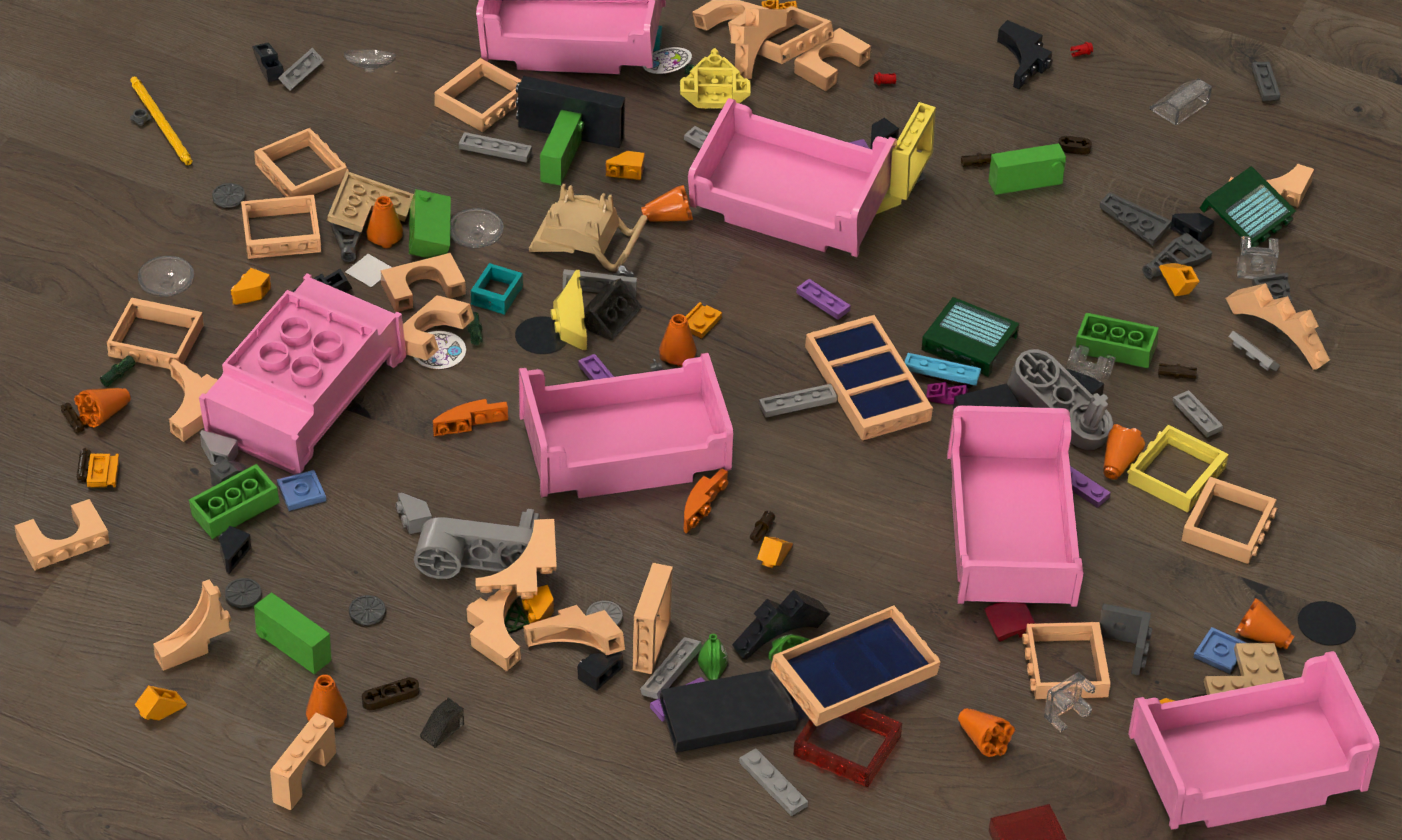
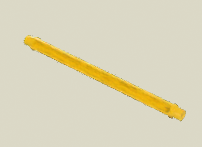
M132 77L130 79L132 87L173 146L181 161L185 165H191V155L182 145V142L152 97L148 94L141 80H138L137 77Z

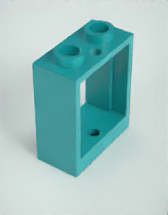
M489 263L471 289V305L505 315L523 288V273ZM490 279L510 285L504 295L484 289Z

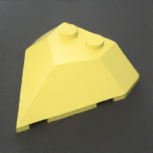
M716 48L711 51L708 57H704L690 71L686 78L683 77L680 80V95L697 108L723 109L728 98L736 100V103H741L751 93L750 81L747 78L744 79L740 75V71L725 57L722 58Z
M576 270L563 291L553 301L551 318L556 321L554 322L555 332L559 333L561 340L579 349L587 350L582 288L580 287L579 280L580 270Z

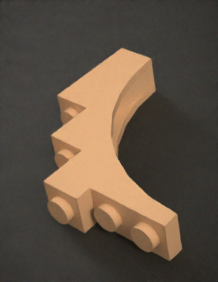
M1266 283L1239 289L1226 297L1233 314H1249L1260 317L1287 334L1305 355L1313 370L1320 368L1330 360L1315 330L1318 324L1312 311L1307 310L1296 313L1288 296L1273 299Z

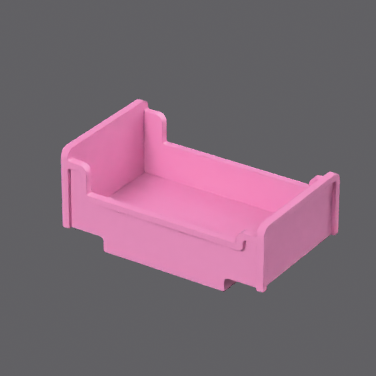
M479 0L476 15L481 58L487 62L488 60L515 61L517 70L620 74L622 65L653 68L652 54L662 7L666 6V0Z
M728 98L689 169L690 207L696 208L699 206L722 213L727 223L815 250L826 252L828 246L850 252L851 256L858 257L859 246L890 187L892 149L897 145V139L889 137V139L876 137L873 141L872 150L754 115L748 106L736 103V100Z
M306 273L302 284L296 291L291 292L287 290L222 364V376L206 394L202 393L199 397L204 430L237 439L238 450L291 474L302 473L304 466L313 456V447L385 360L388 366L395 368L406 358L402 314L399 312L394 314L312 279V275Z
M702 353L698 358L685 360L682 368L545 386V376L542 370L527 371V368H519L520 420L524 419L540 479L541 497H547L550 493L576 490L578 498L689 483L693 482V474L696 472L721 468L727 471L732 468L733 428L709 353Z
M958 406L954 409L947 459H951L952 468L951 495L958 582H960L957 598L958 604H964V601L1062 603L1077 607L1084 573L1082 559L1079 558L1068 453L1071 440L1070 412L1067 409Z
M1334 651L1326 652L1324 656L1307 660L1302 677L1163 704H1160L1158 698H1135L1128 733L1130 739L1134 738L1169 815L1171 830L1177 829L1182 824L1204 820L1207 828L1325 805L1327 797L1333 794L1358 789L1361 792L1368 791L1379 750L1378 735Z

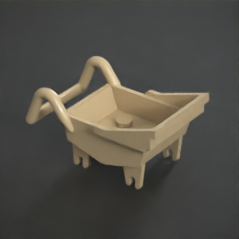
M562 184L560 199L558 203L552 204L550 210H548L529 247V252L564 251L574 253L575 250L595 254L605 269L612 272L618 271V267L624 265L648 219L647 216L642 215L635 227L629 229L618 217L613 206L612 195L608 196V200L605 199V193H602L600 200L587 195H574L572 185L566 190V185ZM619 228L623 234L630 236L631 239L617 262L611 264L604 256V253L615 231Z

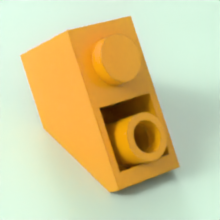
M626 151L606 160V176L641 180L644 170L645 153Z
M1177 263L1159 266L1175 296L1190 294L1200 282L1191 266Z
M250 268L231 289L233 304L238 305L262 300L271 289L270 275Z
M548 585L537 587V595H533V598L522 599L523 609L528 611L530 624L550 618L554 613V599Z

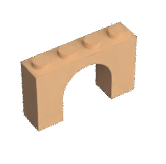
M711 0L692 13L695 27L703 30H709L723 21L733 19L728 22L731 35V26H746V9L769 8L741 0Z
M841 28L833 32L834 37L809 49L794 61V73L824 91L837 84L838 70L823 62L822 59L841 57L858 67L870 59L871 46Z
M451 253L380 270L381 285L395 313L413 308V294L408 286L416 280L430 279L438 282L442 286L447 298L450 299L466 295L465 279Z
M438 295L435 296L403 324L406 355L428 360L439 348L434 334L424 331L439 325L464 329L474 320L470 304Z
M90 499L71 505L72 517L78 527V531L69 538L54 540L45 537L34 519L15 525L17 540L34 570L109 544L108 530Z
M315 713L272 767L270 774L273 803L292 810L302 797L301 779L307 761L310 760L325 767L336 754L334 720Z

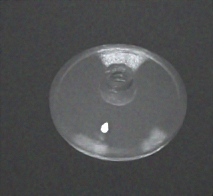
M360 49L345 51L344 58L354 66L364 68L365 72H375V69L391 64L396 59V54L381 50Z
M466 209L454 215L450 220V236L460 245L469 248L490 246L501 238L504 231L502 219L494 212L486 209Z
M175 256L153 258L143 264L138 272L140 287L147 293L158 297L178 295L187 290L194 281V270L190 263Z

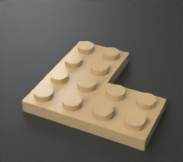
M346 171L328 214L327 221L362 232L370 210L373 211L377 198L387 196L391 199L399 220L405 222L414 194Z
M1236 643L1234 651L1241 676H1205L1203 682L1207 695L1283 681L1285 679L1275 643Z

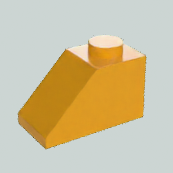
M765 536L757 559L763 561L762 565L773 568L774 565L781 566L793 543L776 537Z
M149 685L135 703V706L140 711L139 714L143 718L159 721L187 705L176 691Z

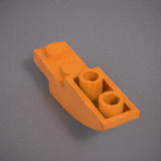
M482 399L454 407L433 420V435L440 436L472 431V425L507 421V402L487 404V400Z
M721 468L711 479L703 476L694 486L684 510L685 533L695 528L704 516L709 515L711 502L728 485V471Z

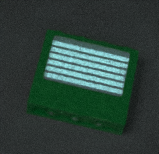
M1252 166L1205 198L1199 208L1203 213L1212 208L1247 243L1242 250L1244 254L1249 250H1255L1261 241L1263 243L1266 242L1272 233L1277 234L1283 225L1288 226L1294 220L1292 216L1296 212Z
M952 297L923 335L921 350L950 362L981 368V374L989 377L992 373L993 361L1011 337L1017 339L1020 323Z

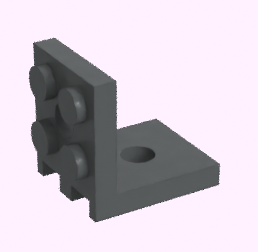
M1103 603L1100 617L1102 637L1136 644L1131 674L1139 675L1141 667L1145 668L1147 656L1143 654L1147 655L1150 641L1146 639L1150 640L1152 628L1149 627L1151 613Z

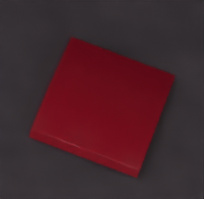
M999 602L984 608L999 642L1016 634L1021 638L1022 634H1026L1027 624H1035L1026 603Z

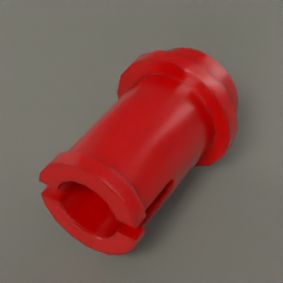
M1084 42L1081 45L1071 46L1070 52L1077 50V52L1071 53L1072 57L1084 54L1090 55L1093 52L1092 43Z
M878 72L874 74V84L878 86L881 84H896V74H881Z

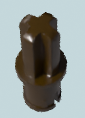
M765 511L761 519L755 523V528L750 534V539L754 543H758L764 534L769 532V526L775 520L773 512L769 511L768 513V511Z

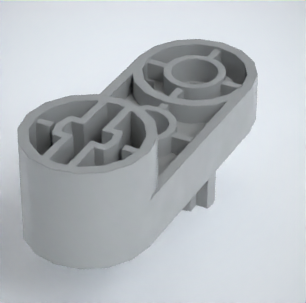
M1033 349L1021 353L1016 359L1007 381V385L1021 406L1031 408L1067 409L1070 412V442L1076 447L1085 450H1095L1102 447L1108 439L1109 431L1113 427L1112 416L1106 409L1108 397L1105 394L1100 396L1098 393L1092 395L1047 352ZM1057 397L1063 398L1066 401H1061Z
M527 509V512L522 511L519 527L445 517L430 519L423 524L414 556L415 566L421 573L436 579L454 577L459 573L461 567L501 572L512 565L525 551L533 533L534 520H539V513H534V509Z

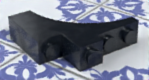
M1007 20L998 30L997 42L1008 48L1018 60L1019 68L1014 75L1013 87L1020 89L1024 84H1027L1032 75H1035L1037 72L1042 74L1051 67L1053 59H1051L1052 51L1043 48L1042 34Z
M793 590L781 604L766 599L755 611L756 618L737 638L732 646L743 659L747 660L764 644L785 632L803 627L818 628L830 613L819 600L796 590Z

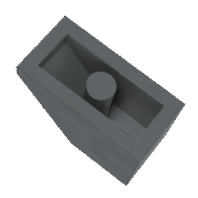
M225 459L210 468L211 484L216 486L248 468L242 463Z

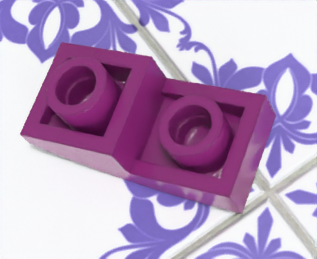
M946 382L928 384L926 398L928 401L935 403L954 404V396L968 393V388L966 385L948 387Z

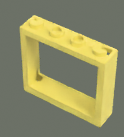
M919 102L898 138L897 145L893 147L890 179L891 196L907 200L933 153L936 107Z
M1167 425L1162 432L1159 431L1156 439L1148 444L1146 451L1139 454L1137 461L1130 465V469L1127 471V474H1129L1127 482L1189 512L1197 503L1209 477L1217 479L1224 471L1229 454ZM1167 444L1210 464L1186 494L1143 473Z

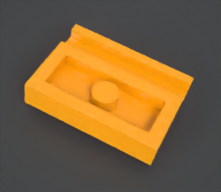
M699 302L685 316L692 335L702 339L722 318V312L708 305L703 306Z
M90 454L87 487H107V485L116 487L119 454H116V456H110V454Z

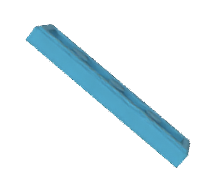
M907 353L904 362L910 372L977 386L981 374V368Z

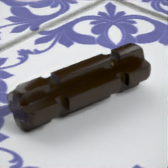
M62 404L61 411L73 427V430L76 433L84 431V424L75 410L72 409L71 404Z
M83 448L79 453L80 459L76 475L77 480L85 482L87 479L91 451Z

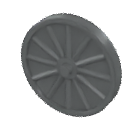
M221 184L213 190V201L221 207H235L244 201L245 191L238 184Z
M239 578L227 585L225 588V598L234 607H250L260 600L261 587L252 579Z
M372 595L360 596L354 599L349 606L351 619L361 625L378 623L383 619L386 612L384 602Z

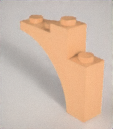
M746 9V26H731V43L736 44L735 68L740 71V75L744 79H752L754 61L764 40L775 30L786 27L787 10Z
M1297 164L1289 173L1266 181L1291 206L1299 207L1312 182L1314 169ZM1259 186L1241 200H1248L1262 190L1264 186ZM1268 190L1265 191L1264 193H1262V194H1261L1260 196H1258L1257 198H1255V199H1254L1253 201H1251L1250 203H1253L1254 201H1256L1257 199H1259L1261 196H1263L1264 194H1266V193L1268 192ZM1272 194L1269 195L1268 197H1266V198H1265L1264 200H1262L1261 202H1259L1257 205H1260V204L1263 203L1265 200H1267L1268 198H1270V197L1272 196ZM1274 198L1272 201H1270L1268 204H1266L1259 210L1261 211L1262 209L1267 207L1269 204L1275 201L1276 198ZM1278 202L1276 205H1274V206L1271 207L1269 210H1267L1266 213H1268V212L1271 211L1273 208H1275L1277 205H1279L1280 202Z
M175 359L170 363L171 377L182 387L185 396L178 411L169 418L170 432L184 442L204 428L199 397L202 393L206 394L217 382V379L212 378L208 374L201 378L199 374L194 373L185 364H181Z
M554 519L534 520L531 539L522 555L503 571L491 576L476 578V590H480L481 593L492 592V589L510 592L513 591V588H517V596H521L522 599H531L533 595H537L536 571H540L541 574L553 573L552 571H556L557 567Z
M210 579L202 582L200 599L189 618L172 634L153 644L155 658L163 671L208 654L209 639L230 631V614L222 608L219 601L221 597L220 590L212 584Z
M513 588V591L501 592L499 590L492 594L487 601L480 597L466 609L467 622L475 627L470 633L471 646L506 671L521 660L520 646L510 637L504 624L511 604L518 597L517 588Z
M574 605L558 610L557 616L523 626L525 642L528 647L550 642H575L592 646L602 651L606 656L625 650L623 632L605 610L585 616L581 609Z

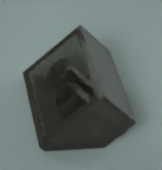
M620 278L606 284L584 308V325L588 331L608 340H613L642 306Z

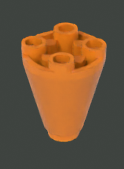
M684 185L675 187L645 204L644 207H641L642 214L646 215L647 221L649 220L650 222L693 220Z
M380 196L374 204L369 220L367 239L374 244L381 245L383 248H390L392 244L397 243L403 237V227L391 199L387 196Z
M682 314L672 316L659 347L660 359L682 367L685 360L695 358L697 353L688 320Z
M125 388L87 389L80 392L74 398L80 413V420L84 425L87 424L93 428L103 424L124 408L131 400L130 394Z
M1118 424L1113 425L1108 433L1103 474L1107 478L1112 480L1118 479L1144 450L1145 441L1141 437V431L1135 428L1128 429Z
M1255 598L1250 609L1246 612L1235 630V633L1242 637L1261 643H1275V646L1280 649L1282 647L1287 649L1295 637L1282 621L1257 598Z
M321 675L314 683L306 707L307 720L309 722L314 714L318 713L334 720V728H339L344 725L347 718V706L332 677Z
M968 708L962 710L958 716L960 725L983 755L992 757L996 755L1002 756L1006 753L1007 745L1015 731L1014 726L1009 721Z

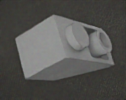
M201 430V447L211 464L216 465L225 459L235 460L238 455L237 439Z
M398 493L396 509L398 514H402L401 522L403 527H407L409 534L421 532L423 524L432 519L427 503L410 495Z

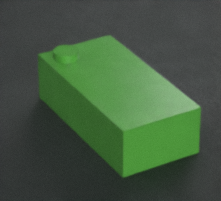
M565 110L560 111L540 154L541 182L561 186L581 143V133L584 127L582 114Z
M1059 143L991 154L988 181L995 195L1063 184L1066 156Z
M415 189L410 203L409 254L432 258L448 253L450 247V196Z
M1086 313L1076 337V353L1149 368L1158 343L1159 327Z
M257 464L189 499L192 516L212 539L225 532L229 526L236 527L280 503L277 486Z
M272 592L254 605L256 633L260 638L266 639L313 674L332 661L330 633Z

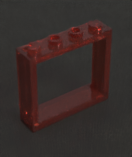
M828 692L821 704L826 708L845 699ZM865 707L839 716L844 720L886 737L866 768L808 743L807 741L817 728L809 719L794 742L793 755L865 787H869L901 738L903 724Z

